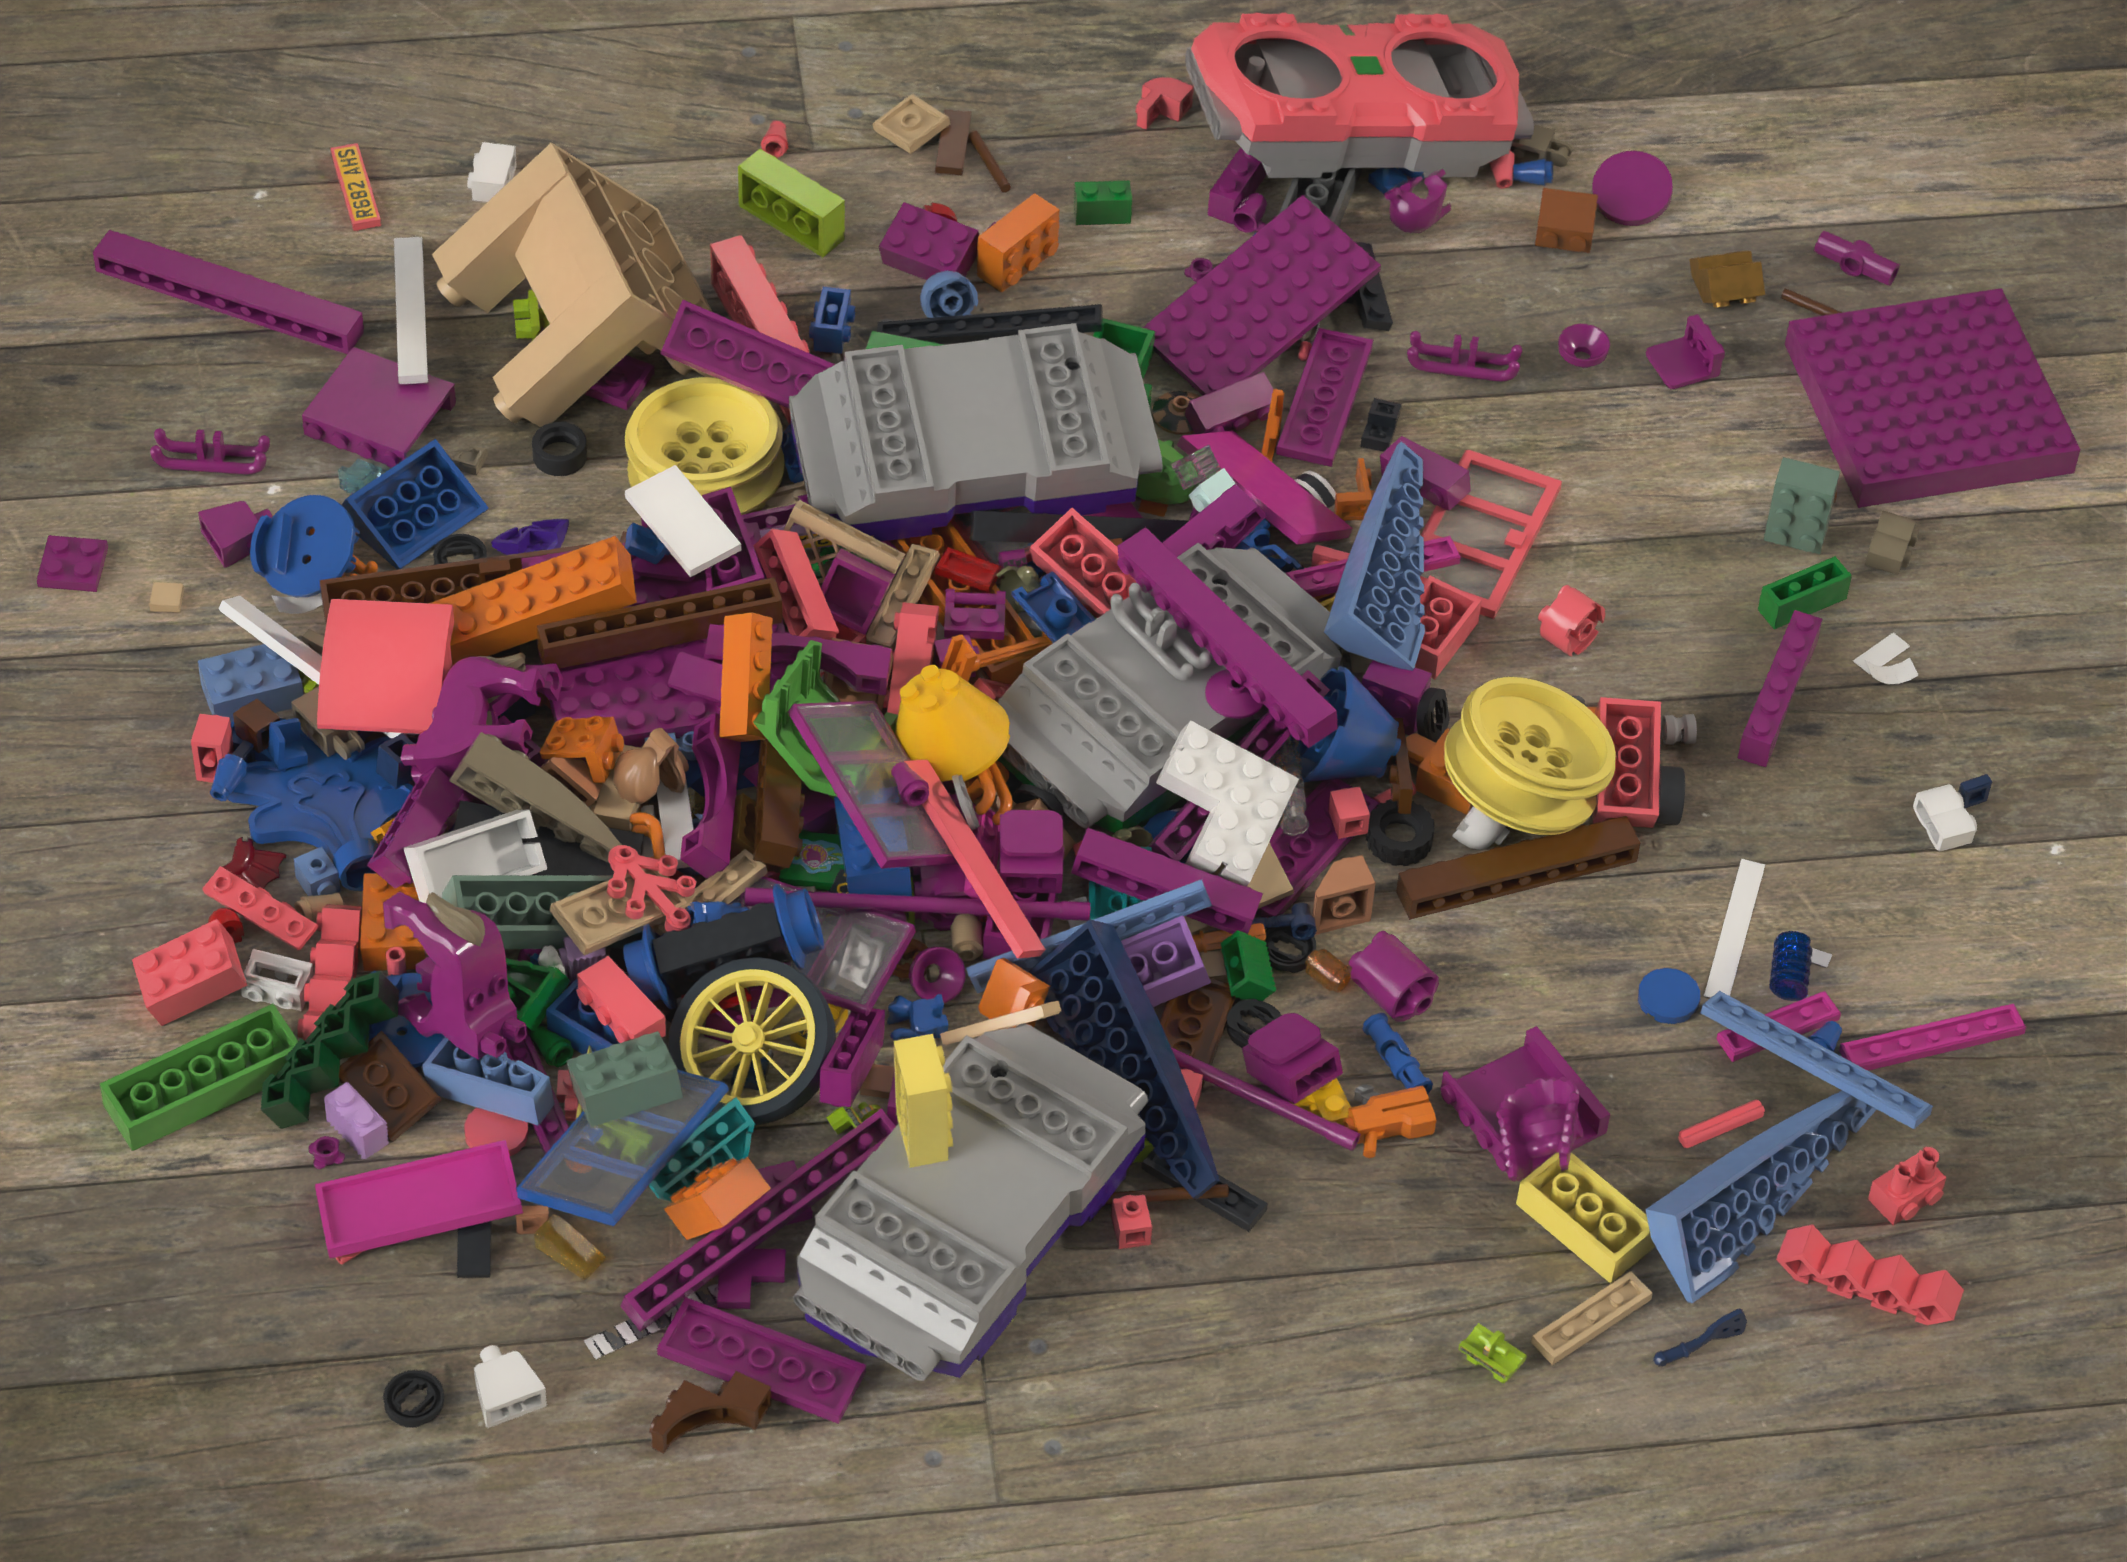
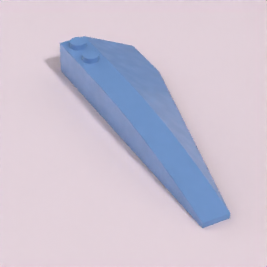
M1401 441L1397 445L1363 518L1346 562L1324 633L1328 635L1331 641L1337 643L1348 652L1396 668L1412 671L1415 668L1425 634V625L1421 623V617L1424 615V605L1420 603V596L1424 593V584L1420 579V575L1424 573V537L1420 535V529L1423 528V518L1419 516V509L1423 506V497L1419 492V489L1423 486V459Z
M1840 1091L1742 1144L1645 1209L1651 1239L1687 1302L1694 1303L1736 1272L1739 1265L1735 1260L1742 1253L1749 1257L1756 1249L1755 1244L1751 1243L1760 1232L1766 1236L1774 1228L1773 1224L1776 1213L1784 1216L1813 1183L1809 1177L1815 1169L1823 1172L1829 1165L1828 1160L1824 1158L1833 1148L1840 1152L1846 1145L1848 1131L1857 1133L1877 1110L1876 1108L1844 1091Z

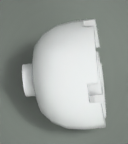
M1473 806L1452 836L1463 845L1480 850L1488 848L1494 842L1500 845L1510 831L1505 828V825L1491 819Z

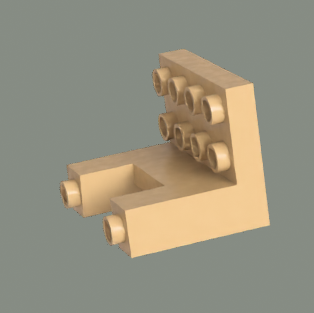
M550 143L432 254L442 274V277L437 281V287L442 295L453 305L461 307L469 300L488 313L518 284L527 278L550 323L548 327L493 377L499 393L494 396L493 401L498 410L514 423H518L522 418L540 427L552 423L635 346L649 355L656 349L662 350L682 300L712 312L658 208L553 143ZM665 356L669 364L682 375H687L693 369L705 377H713Z

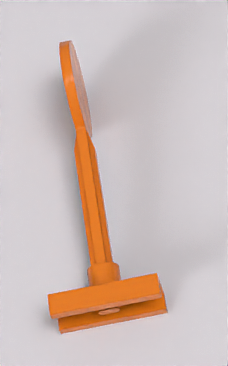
M1042 631V637L976 654L965 637L958 635L952 637L941 669L951 670L968 682L971 673L978 671L980 667L1046 649L1053 643Z

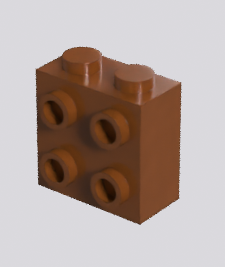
M1543 188L1535 246L1590 253L1598 195Z

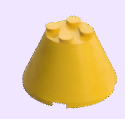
M936 665L926 666L920 674L913 677L900 689L901 700L894 734L909 759L928 760L941 782L952 780V776L956 774L962 775L964 781L979 775L993 765L1006 749L1010 739V720L1004 708L953 671L939 669Z

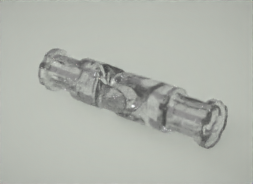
M1292 735L1276 751L1273 759L1276 767L1299 778L1284 809L1281 821L1284 833L1298 835L1308 829L1309 823L1304 815L1307 806L1304 782L1301 775V757L1297 751L1299 741L1294 739Z

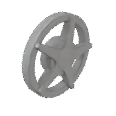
M956 774L952 776L956 795L963 815L973 831L980 825L963 777Z

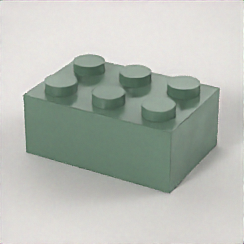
M1783 457L1775 481L1763 540L1820 554L1829 525L1840 471Z
M659 1031L567 1060L573 1091L590 1127L683 1098L677 1067Z

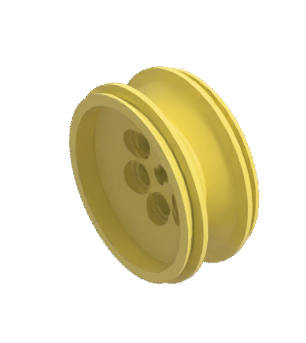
M715 377L684 379L659 388L637 406L626 427L625 449L629 458L627 470L630 486L633 487L676 465L701 496L731 487L741 515L758 512L776 492L784 475L785 462L781 448L783 431L780 418L764 396L753 394Z
M1497 678L1484 683L1471 692L1462 707L1461 719L1451 727L1444 744V760L1448 775L1455 787L1468 802L1483 814L1505 826L1537 835L1562 834L1573 830L1588 820L1597 805L1596 795L1606 789L1615 772L1616 752L1614 743L1599 718L1584 704L1566 692L1546 683L1527 678Z

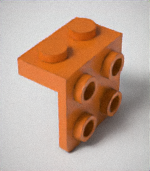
M592 716L578 719L565 717L556 721L540 750V755L542 759H551L552 757H586L593 783H602L606 781L615 766L620 752L623 751L624 740L623 736L618 733L614 717Z
M1006 958L998 959L980 1001L979 1012L992 1019L1042 1005L1050 986ZM1037 1020L1028 1022L1026 1024L1034 1027Z

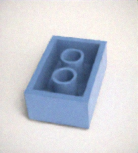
M265 644L198 660L201 686L211 714L230 717V723L234 721V712L255 699L260 700L274 713L292 709L291 702L303 696L302 681L297 668Z

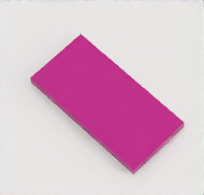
M1223 431L1183 435L1179 439L1177 446L1197 463L1213 454L1214 456L1199 464L1204 467L1216 460V463L1205 469L1210 472L1220 467L1219 470L1211 473L1214 475L1224 468L1236 485L1260 506L1267 515L1265 519L1297 545L1348 538L1353 530L1351 526L1236 432ZM1210 447V450L1196 456L1197 453Z
M506 1140L314 1184L330 1259L523 1213L521 1201L516 1191L517 1184Z

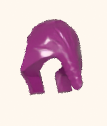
M1444 169L1435 171L1425 178L1424 184L1429 189L1426 199L1412 193L1413 188L1422 182L1423 178L1421 176L1412 178L1400 186V188H1393L1384 194L1386 200L1390 201V220L1398 229L1406 233H1422L1450 212L1451 203L1443 205L1447 190V183L1441 179L1446 174Z

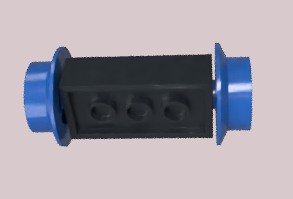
M779 884L773 885L774 903H759L747 911L727 913L721 919L711 922H698L692 925L691 928L679 932H666L660 938L657 937L651 925H644L642 939L625 944L623 947L629 978L651 1002L661 1000L668 1009L672 1010L676 1006L675 995L686 994L705 974L731 961L744 958H766L782 963L794 961L799 970L804 969L806 954L824 949L823 933L813 901L806 889L787 894Z

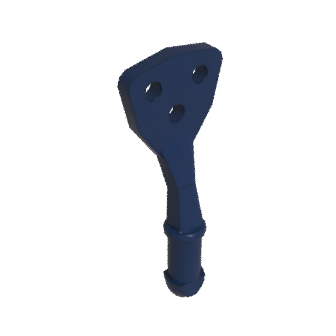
M1739 1308L1722 1316L1710 1325L1705 1333L1694 1340L1686 1343L1681 1342L1678 1346L1657 1352L1654 1355V1363L1660 1367L1666 1366V1364L1678 1359L1688 1358L1691 1353L1713 1339H1725L1744 1333L1747 1325V1319L1743 1310Z

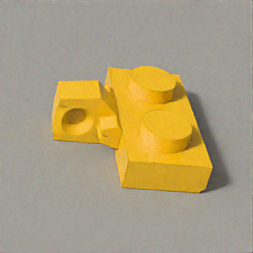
M1337 1078L1294 1104L1330 1122H1336L1343 1125V1119L1348 1117V1110L1351 1108Z

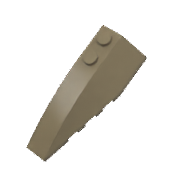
M480 732L449 780L504 814L514 810L530 809L536 829H539L540 826L552 829L555 838L563 842L573 843L577 841L581 843L580 848L582 851L608 862L609 851L613 847L621 845L608 827L568 788L531 762L523 752L511 750L504 746L501 740L494 735Z

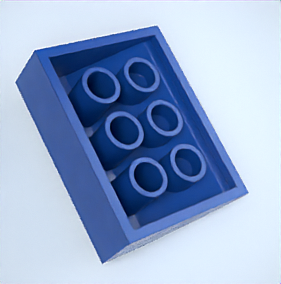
M436 439L359 489L342 503V506L350 514L355 527L360 532V534L356 535L397 570L402 569L437 545L442 539L452 535L489 509Z

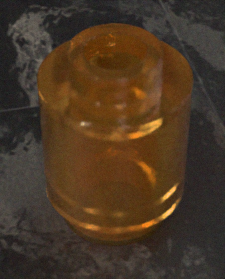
M1315 950L1306 959V973L1328 991L1340 993L1350 983L1351 972L1348 971V966L1328 950Z

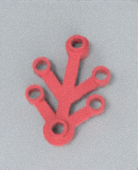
M618 845L613 847L609 851L608 862L614 871V875L608 882L607 894L615 899L624 897L627 888L625 881L627 872L635 880L631 899L626 903V916L631 919L643 917L645 910L643 900L646 893L665 914L664 926L667 932H679L689 929L691 916L684 908H676L660 889L676 892L683 897H690L695 892V879L690 876H681L678 880L646 874L642 870V868L659 871L664 876H672L677 870V859L671 855H664L658 860L640 856L630 846Z

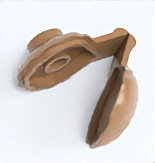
M663 728L654 729L640 749L627 750L626 753L621 754L613 768V782L618 795L622 799L630 803H645L656 794L660 780L672 792L675 791L680 794L683 792L686 783L685 772L689 770V765L685 756L678 750L679 745Z

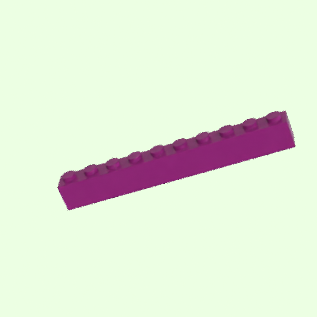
M108 230L93 250L96 272L344 354L350 352L364 333L362 312L356 311L353 308H347L301 291H295L252 275L237 272L176 250H170L151 242L128 236L127 234Z
M1144 528L1117 546L1119 557L1117 563L1121 571L1125 575H1131L1136 580V583L1140 584L1141 590L1144 593L1148 592L1155 599L1158 607L1163 611L1167 610L1173 616L1176 624L1181 629H1186L1193 636L1198 646L1201 648L1205 647L1218 665H1224L1230 671L1233 679L1238 684H1243L1250 691L1251 696L1256 702H1262L1269 709L1271 716L1276 721H1281L1285 724L1294 739L1297 741L1301 740L1310 748L1338 729L1337 710L1147 528Z
M881 1108L762 1195L724 1227L711 1232L626 1294L620 1305L640 1332L682 1302L685 1297L693 1294L840 1186L853 1170L857 1172L872 1152L876 1151L896 1127Z

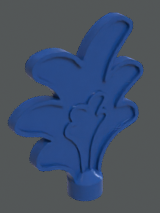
M232 721L231 730L235 751L243 740L236 735L234 721ZM300 730V741L308 754L307 765L278 770L268 752L269 747L259 754L254 750L255 760L257 761L247 763L246 776L227 799L234 803L259 806L250 814L248 819L250 836L254 842L267 844L297 841L313 845L317 848L322 847L337 869L342 885L351 891H363L364 874L376 873L368 866V863L379 845L370 832L397 816L413 786L407 783L395 789L376 772L378 747L390 740L389 736H384L364 744L365 750L361 752L355 751L351 753L349 759L345 760L338 753L328 757ZM358 731V735L364 742L374 731Z

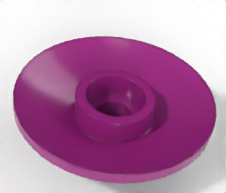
M1228 669L1215 673L1206 684V700L1210 707L1222 716L1234 719L1250 717L1256 714L1264 705L1262 702H1256L1251 696L1250 691L1243 684H1238L1233 679Z

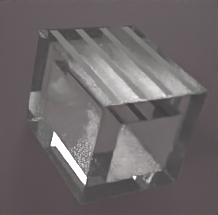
M1209 445L1171 464L1184 490L1208 479L1221 470Z

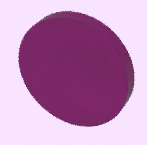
M1624 151L1609 157L1598 167L1592 182V194L1598 195L1597 209L1610 221L1625 226L1644 225L1657 219L1669 206L1673 192L1672 177L1666 165L1657 157L1642 151Z

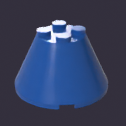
M1339 666L1338 670L1331 668L1322 676L1320 681L1330 689L1324 699L1337 710L1338 729L1310 748L1301 740L1297 741L1293 738L1290 755L1291 773L1299 778L1301 782L1371 776L1381 778L1385 773L1390 756H1395L1401 746V739L1397 738L1399 723L1350 670Z

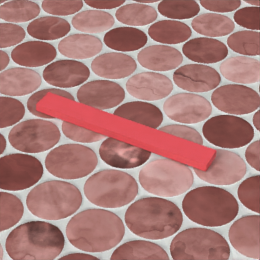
M904 761L928 783L929 797L922 804L923 808L1016 958L1040 957L1046 950L929 761Z

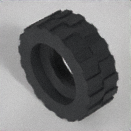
M1386 800L1385 803L1378 804L1377 808L1373 809L1370 813L1368 834H1366L1367 847L1376 858L1378 857L1382 862L1390 863L1393 866H1409L1412 863H1419V860L1425 859L1428 852L1432 849L1435 831L1434 819L1431 818L1430 812L1424 809V806L1416 804L1415 801H1412L1411 814H1398L1397 801ZM1390 824H1406L1414 828L1415 837L1410 841H1395L1386 836L1385 829Z

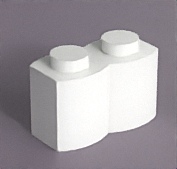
M1948 784L1916 794L1913 804L1915 813L1921 824L1926 828L1928 836L1937 851L1940 852L1972 843L1977 831L1976 820L1973 815H1969L1966 811L1962 795L1956 792L1952 785Z

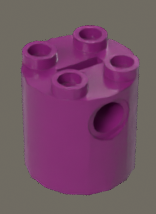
M1386 931L1378 932L1372 939V943L1363 951L1356 952L1349 960V965L1352 967L1351 979L1396 1022H1403L1415 1015H1420L1432 1004L1433 996L1439 985V977L1395 935L1388 934Z

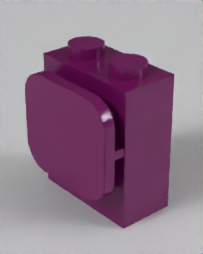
M1009 810L1004 814H1000L999 875L1010 892L1062 893V815L1051 810Z
M1296 1013L1284 1014L1250 1035L1248 1039L1249 1044L1242 1048L1247 1073L1293 1104H1296L1343 1074L1339 1049L1321 1038L1318 1026Z

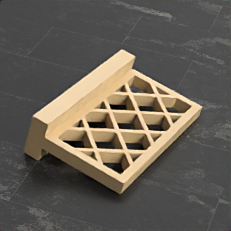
M801 500L794 506L784 528L785 531H790L793 524L796 523L806 529L809 539L802 540L801 542L802 545L811 543L816 558L809 560L810 564L818 563L823 577L817 579L819 585L824 582L827 575L822 561L834 558L840 551L839 546L896 574L906 555ZM826 538L832 542L835 552L820 556L815 541Z

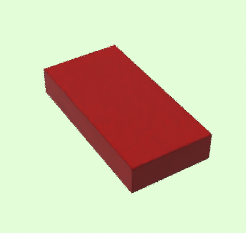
M947 547L935 567V574L990 593L998 579L996 574L1002 570V566Z

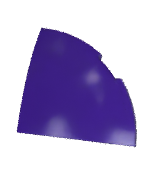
M550 519L532 522V525L522 527L519 531L518 527H514L498 535L491 541L493 548L505 555L561 548L569 527V520Z

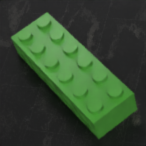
M270 1004L100 1083L103 1106L130 1149L134 1151L262 1091L263 1082L271 1073L276 1075L286 1064L287 1061L284 1058L297 1044L298 1039L275 1005Z

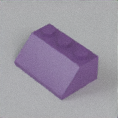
M1183 915L1121 941L1153 1007L1211 983Z

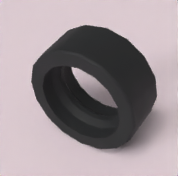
M552 422L542 426L535 432L532 438L533 461L539 470L552 476H567L576 473L587 461V439L584 432L576 425L568 422ZM555 442H566L576 447V450L564 456H554L543 451L546 446Z
M1660 766L1659 816L1656 823L1678 825L1682 818L1685 800L1684 769L1682 767Z

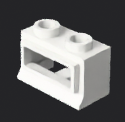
M253 949L250 960L243 972L247 986L241 988L242 997L255 1002L262 1001L274 1004L283 1009L302 1011L306 1003L304 1002L305 983H310V978L314 976L313 963ZM262 967L274 970L275 976L279 980H287L289 974L298 976L295 984L259 976Z

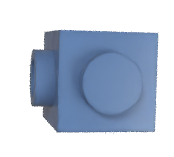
M322 847L294 858L296 879L307 896L340 892L338 871Z

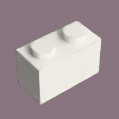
M482 142L480 152L474 155V172H469L467 186L469 189H472L473 201L488 202L513 179L517 166L515 146Z

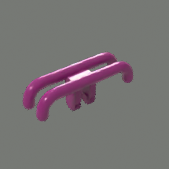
M1412 331L1410 334V344L1412 347L1408 349L1407 357L1414 368L1424 372L1505 382L1517 376L1520 370V364L1517 360L1520 359L1522 354V347L1518 344L1513 345L1511 352L1508 354L1477 351L1479 337H1472L1470 350L1460 349L1462 338L1458 334H1455L1453 347L1431 345L1422 342L1419 331ZM1418 352L1428 356L1450 358L1451 364L1423 360L1418 356ZM1475 363L1509 365L1506 370H1493L1475 367Z
M161 428L154 431V438L159 446H152L150 455L157 465L166 469L249 475L262 471L266 466L267 458L265 453L270 447V439L266 435L259 437L258 445L245 446L224 444L222 431H215L213 443H207L204 430H196L195 442L171 440ZM161 448L175 453L197 454V460L170 458L162 453ZM224 456L255 457V461L252 463L225 462Z

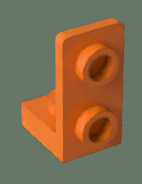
M1364 458L1357 459L1356 482L1358 492L1336 493L1334 513L1343 521L1363 520L1375 493V490H1370L1369 487L1372 483L1371 470L1365 467Z

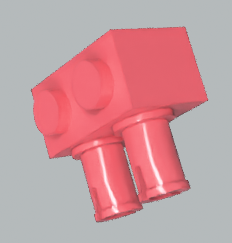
M1924 1147L1923 1151L1920 1150L1916 1155L1904 1162H1900L1899 1165L1896 1164L1893 1169L1873 1180L1868 1200L1892 1225L1897 1224L1903 1219L1906 1221L1910 1220L1917 1214L1919 1209L1927 1204L1930 1206L1934 1205L1943 1196L1946 1176L1936 1167L1939 1160L1938 1151L1932 1147Z

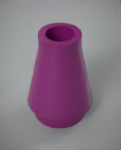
M897 763L892 768L891 774L895 779L902 802L913 807L923 804L929 797L928 783L915 773L907 763Z

